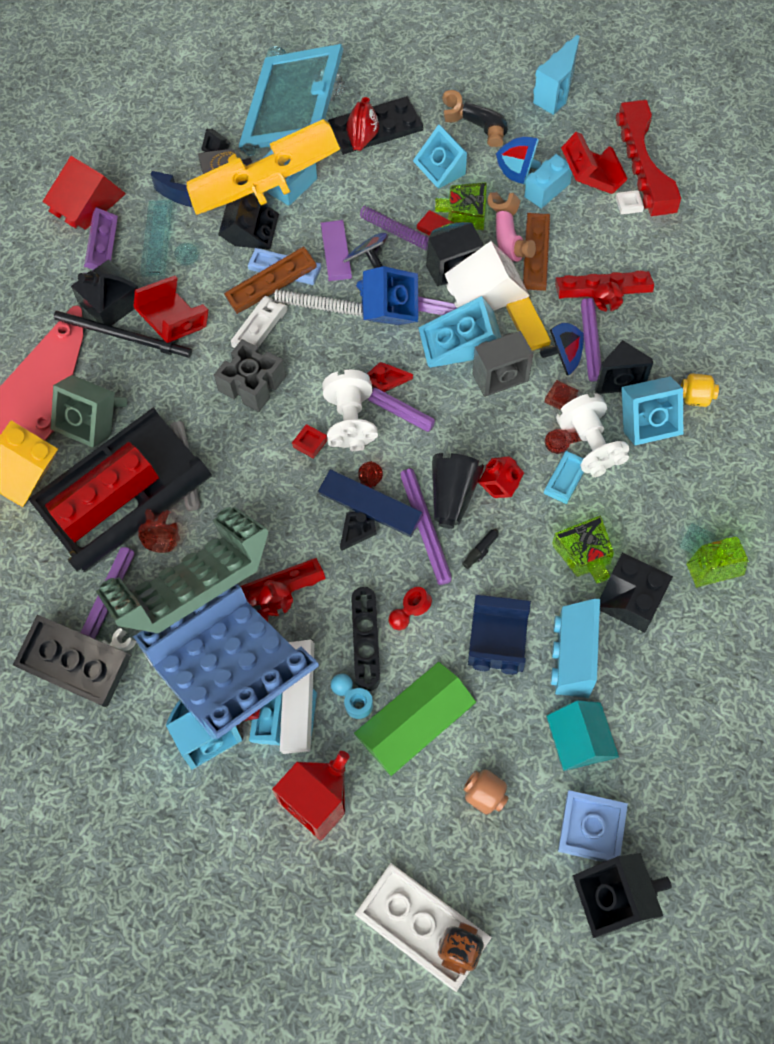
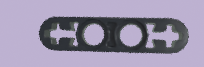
M359 587L354 590L351 597L355 681L359 688L372 691L380 684L376 596L372 589ZM361 595H366L367 599H371L367 601V612H362L361 602L356 601L361 599ZM361 620H369L372 622L373 627L371 630L363 632L357 628V625ZM364 645H369L374 649V653L371 657L364 658L358 653L359 649ZM370 664V674L376 677L371 678V683H365V680L360 679V677L365 675L364 665Z

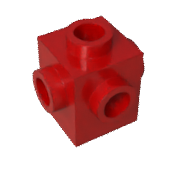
M510 456L491 458L486 464L485 471L478 483L493 498L512 497L515 490L519 487V482L525 472Z

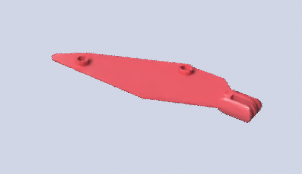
M73 306L67 312L68 314L82 317V309L79 306ZM59 321L0 386V435L11 420L44 441L54 432L51 430L53 385L74 374L84 337L82 327Z

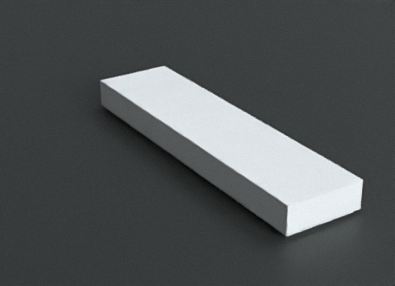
M312 640L288 642L295 650L303 647L314 658L315 643ZM314 670L283 692L280 752L283 754L309 752L311 750Z

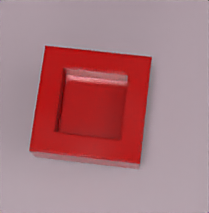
M306 424L292 441V446L314 459L326 444L328 438L326 434Z

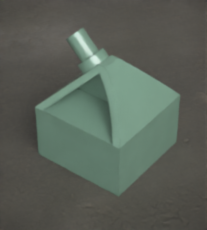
M71 375L53 385L51 430L94 448L111 435L114 407H126L127 398L115 397V392Z

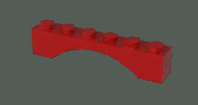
M647 100L621 103L619 113L616 114V124L621 126L622 142L627 144V157L632 159V172L638 177L637 186L639 192L642 191L644 195V208H648L650 216L677 213L681 202V195L676 181L657 168L646 150L644 137L649 130L652 118Z

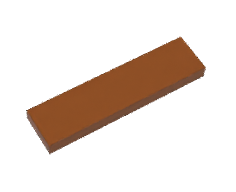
M527 213L525 240H533L536 245L534 256L532 258L524 257L523 283L527 290L546 291L550 214Z
M303 246L225 292L224 295L236 314L261 301L264 296L268 297L275 293L276 289L280 290L317 268L316 262Z

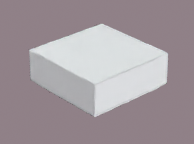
M639 190L616 193L615 198L620 214L643 212L644 205Z

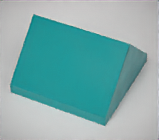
M577 700L546 716L563 771L619 758L601 702Z

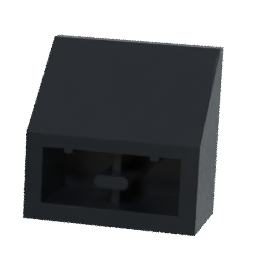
M253 194L246 195L226 204L218 235L234 246L269 250L271 249L279 213L266 204L261 205Z

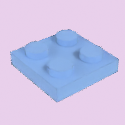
M568 790L558 852L601 862L621 856L628 803Z

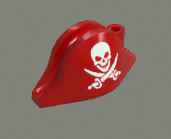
M363 97L361 102L358 101L347 121V133L353 150L361 151L379 130L378 118L368 97Z

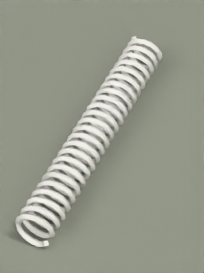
M276 289L275 300L273 302L276 301V303L294 304V306L298 305V307L305 306L306 308H316L317 310L323 309L324 311L341 312L346 315L349 313V315L352 314L353 316H363V312L361 314L362 303L359 305L357 302L355 306V302H352L350 312L351 301L348 303L346 300L344 304V300H342L339 311L340 299L337 301L335 298L333 302V298H331L329 305V297L327 299L323 297L322 300L320 296L318 303V296L315 297L313 295L311 299L310 294H305L304 296L302 293L300 297V293L294 292L293 294L292 291L290 296L289 291L286 292L284 290L283 293L282 290Z

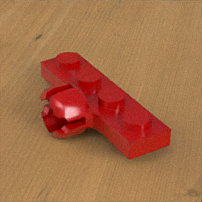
M641 270L629 273L613 272L600 275H567L556 277L555 280L559 299L592 297L597 308L604 312H607L606 305H609L610 311L618 309L623 303L622 297L624 294L650 293L654 290V282L650 272Z
M317 558L240 587L247 602L252 607L259 605L264 613L270 616H279L277 610L282 608L285 614L293 604L291 593L306 586H313L326 578Z

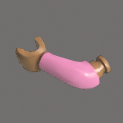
M496 191L489 194L488 204L497 213L496 239L498 248L514 262L520 261L522 257L532 258L536 251L535 242L533 240H523L521 236L516 235L513 215L517 212L521 200L514 193H509L508 200L505 202Z

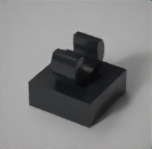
M206 129L201 150L204 152L229 149L231 142L227 141L225 137L214 129Z

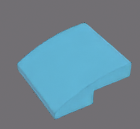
M314 689L312 698L311 739L317 698V692ZM283 692L260 708L259 719L252 720L250 742L280 745Z

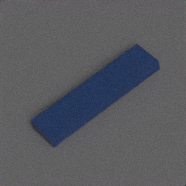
M331 469L318 490L320 495L358 513H364L366 517L409 537H412L423 516V512Z

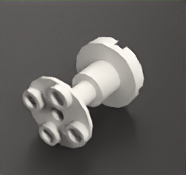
M352 369L344 370L342 375H338V371L327 376L322 383L323 396L328 402L337 405V412L343 415V421L336 423L328 430V445L331 447H350L351 451L364 450L365 445L378 437L377 427L373 423L358 419V413L362 410L361 402L368 399L372 394L370 377L362 371Z
M594 393L595 396L592 398L585 394L565 404L561 408L563 414H557L556 419L561 430L565 432L577 431L582 441H588L592 452L583 459L580 465L581 470L585 473H591L592 477H598L603 475L606 469L614 465H621L629 460V455L627 454L629 445L624 441L606 444L601 434L604 431V427L600 418L605 414L607 404L600 394Z

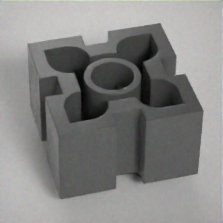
M242 339L231 352V363L225 360L215 372L214 378L219 392L234 400L239 395L244 405L260 412L270 398L268 390L271 388L276 391L286 377L284 361L267 351L264 355H261L257 346Z

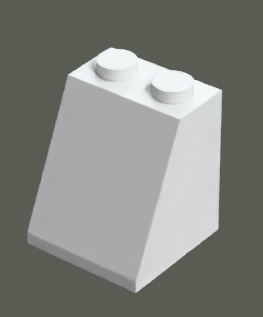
M491 241L444 274L448 281L446 287L456 298L454 303L456 308L482 296L495 311L507 306L508 303L530 296L513 261Z

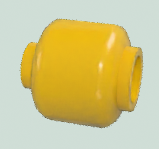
M691 373L686 379H682L681 387L683 388V400L686 405L708 407L712 399H717L719 385L715 384L714 378L711 375Z

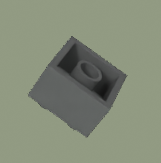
M521 331L512 334L508 333L501 338L490 342L485 341L475 346L472 375L484 397L529 381L534 353Z

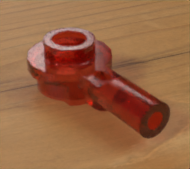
M555 429L546 435L544 443L550 452L562 454L569 448L571 443L582 440L577 432L569 433L567 430Z
M364 462L358 471L361 484L367 487H376L383 478L382 468L375 462Z

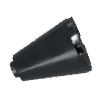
M443 453L433 456L434 520L439 522L438 525L440 527L453 529L454 525L461 523L483 473L484 465L478 466L479 460L456 453H451L450 458H443Z

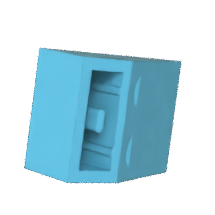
M579 35L567 41L557 53H553L550 59L541 64L536 70L533 103L552 115L567 103L575 69Z

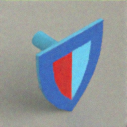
M519 137L505 144L496 153L498 164L508 179L525 184L530 168L535 170L540 168L541 162L533 159L539 139Z

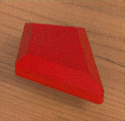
M379 362L367 373L372 387L383 392L413 379L412 373L383 362Z

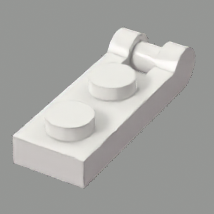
M264 296L232 338V347L235 348L243 339L259 348L278 320L287 312V305L280 302L277 304L273 302L272 298Z

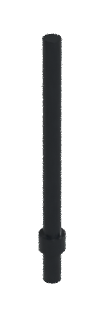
M56 310L54 313V320L156 348L164 354L171 355L173 353L190 358L192 354L191 348L177 345L174 341L166 343L164 339L159 340Z

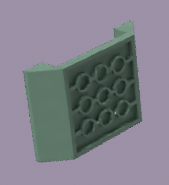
M235 506L233 508L227 507L217 514L218 517L212 520L222 538L209 541L204 546L205 548L198 553L186 555L177 566L165 568L158 574L159 577L151 582L145 581L139 584L133 593H131L120 577L104 581L100 585V589L96 590V593L118 626L160 633L257 572L268 536L266 527Z

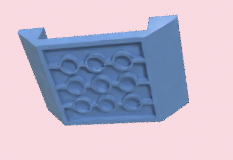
M238 584L160 633L142 630L133 636L157 673L212 739H219L319 666L318 662L303 647L295 650L247 602L242 588Z

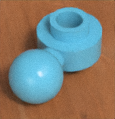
M341 673L333 677L331 689L336 695L345 696L344 705L348 715L355 719L367 717L373 710L371 694L363 688L353 689V681L347 674ZM357 702L364 703V706L360 709L354 707Z

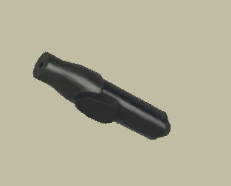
M491 529L476 547L469 552L467 558L462 563L465 568L469 569L477 561L480 562L489 552L488 548L498 538V529Z

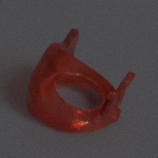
M146 509L147 522L140 525L138 530V537L142 545L146 549L157 553H168L174 550L181 539L177 523L166 524L170 511L162 512L159 514L158 520L154 521L153 512L150 509Z

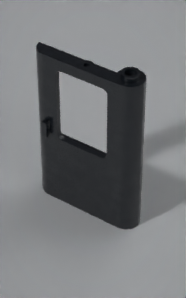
M153 407L28 500L67 549L71 556L67 560L77 572L81 569L87 572L211 478L212 474L200 458L192 454ZM130 442L151 464L159 479L134 497L138 501L137 508L88 545L81 548L63 531L49 513L45 504L126 443Z

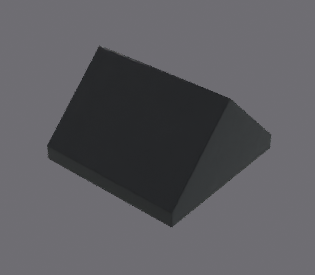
M622 340L602 362L595 393L622 392V387L647 382L653 366V359Z

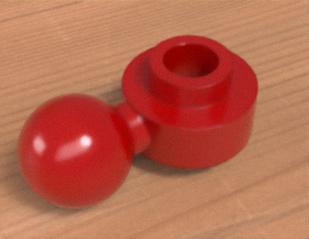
M422 587L410 589L403 598L404 607L402 609H395L390 613L388 617L389 625L398 631L406 629L410 623L411 615L420 616L428 611L432 603L431 595Z

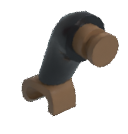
M448 90L443 94V103L453 108L444 110L446 122H457L463 118L484 129L485 134L488 135L487 144L489 146L500 147L503 145V136L508 132V124L503 115L489 108L469 102L463 104L462 96L456 90Z

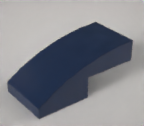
M151 172L150 175L154 189L173 202L192 207L187 185L175 183L174 177L171 174Z

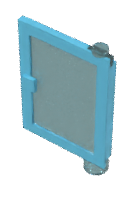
M341 44L288 54L281 47L273 46L268 49L239 142V148L244 154L253 156L257 148L270 147V143L325 119L343 53Z

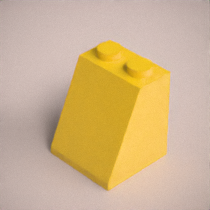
M12 420L0 435V494L19 506L24 507L51 467L58 449Z

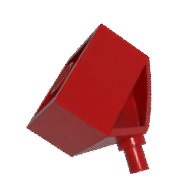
M339 751L335 760H331L329 763L296 762L272 788L278 803L320 841L325 838L345 815L344 772L346 770L345 765L350 758L349 754L345 751Z

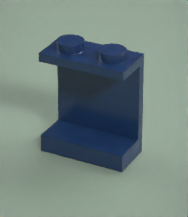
M475 595L468 666H473L478 671H489L490 668L501 669L502 673L508 675L523 672L526 661L524 657L531 601Z

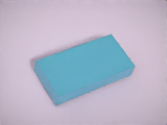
M565 451L544 490V494L568 504L584 474L580 466L584 458Z

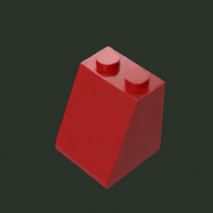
M70 156L42 202L50 207L48 211L59 219L62 215L66 217L64 222L77 229L80 226L86 230L91 226L95 208L107 212L126 193L104 175L75 157Z

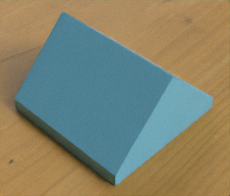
M438 124L413 159V162L439 189L466 175L467 152L442 125Z

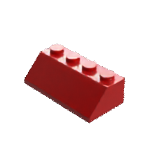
M128 442L45 504V506L63 531L75 543L158 480L159 477L140 451Z

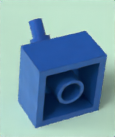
M385 266L363 271V280L358 281L356 284L362 297L363 320L391 325L418 322V273Z

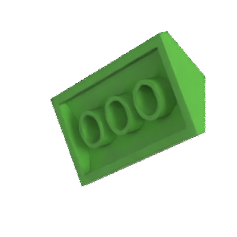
M438 662L355 731L354 735L387 773L392 776L475 705L476 701L460 679Z

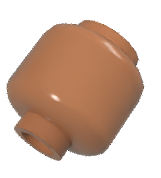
M486 769L480 772L474 771L463 787V790L466 792L465 800L483 814H490L494 810L500 812L509 798L505 795L507 784Z

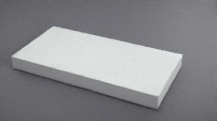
M392 863L387 867L355 913V916L455 992L458 991L470 971H466L465 975H461L441 965L443 960L438 956V948L445 930L452 926L459 927L460 922L478 930L476 936L481 938L484 943L483 950L492 938Z

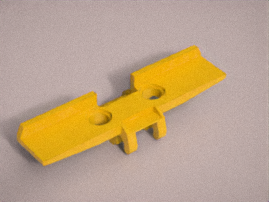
M322 119L270 143L274 154L248 166L243 164L241 158H237L187 181V191L196 215L238 200L253 192L259 203L264 205L268 202L263 193L278 185L284 195L290 193L286 177L340 150L329 122ZM289 159H291L290 162H289V164H287V165L284 164L286 161H288ZM247 181L244 185H238L239 182Z

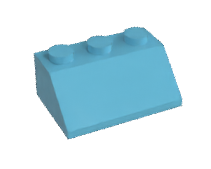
M591 599L563 606L560 616H555L554 632L558 633V642H553L552 658L557 659V668H552L551 685H556V695L589 698L597 681L600 599Z

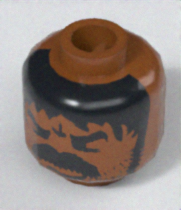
M461 922L459 927H448L438 948V956L443 960L441 965L461 975H465L466 971L475 970L484 948L483 941L476 936L478 930Z

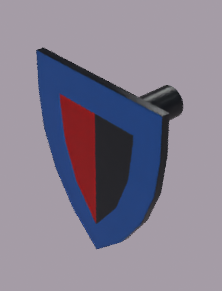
M375 234L350 252L343 262L345 263L366 253L373 268L382 267L383 265L378 258L382 251L379 245L387 240V234Z
M560 323L550 329L555 345L540 349V355L542 358L559 354L565 373L568 376L577 368L581 360L584 333L570 323Z

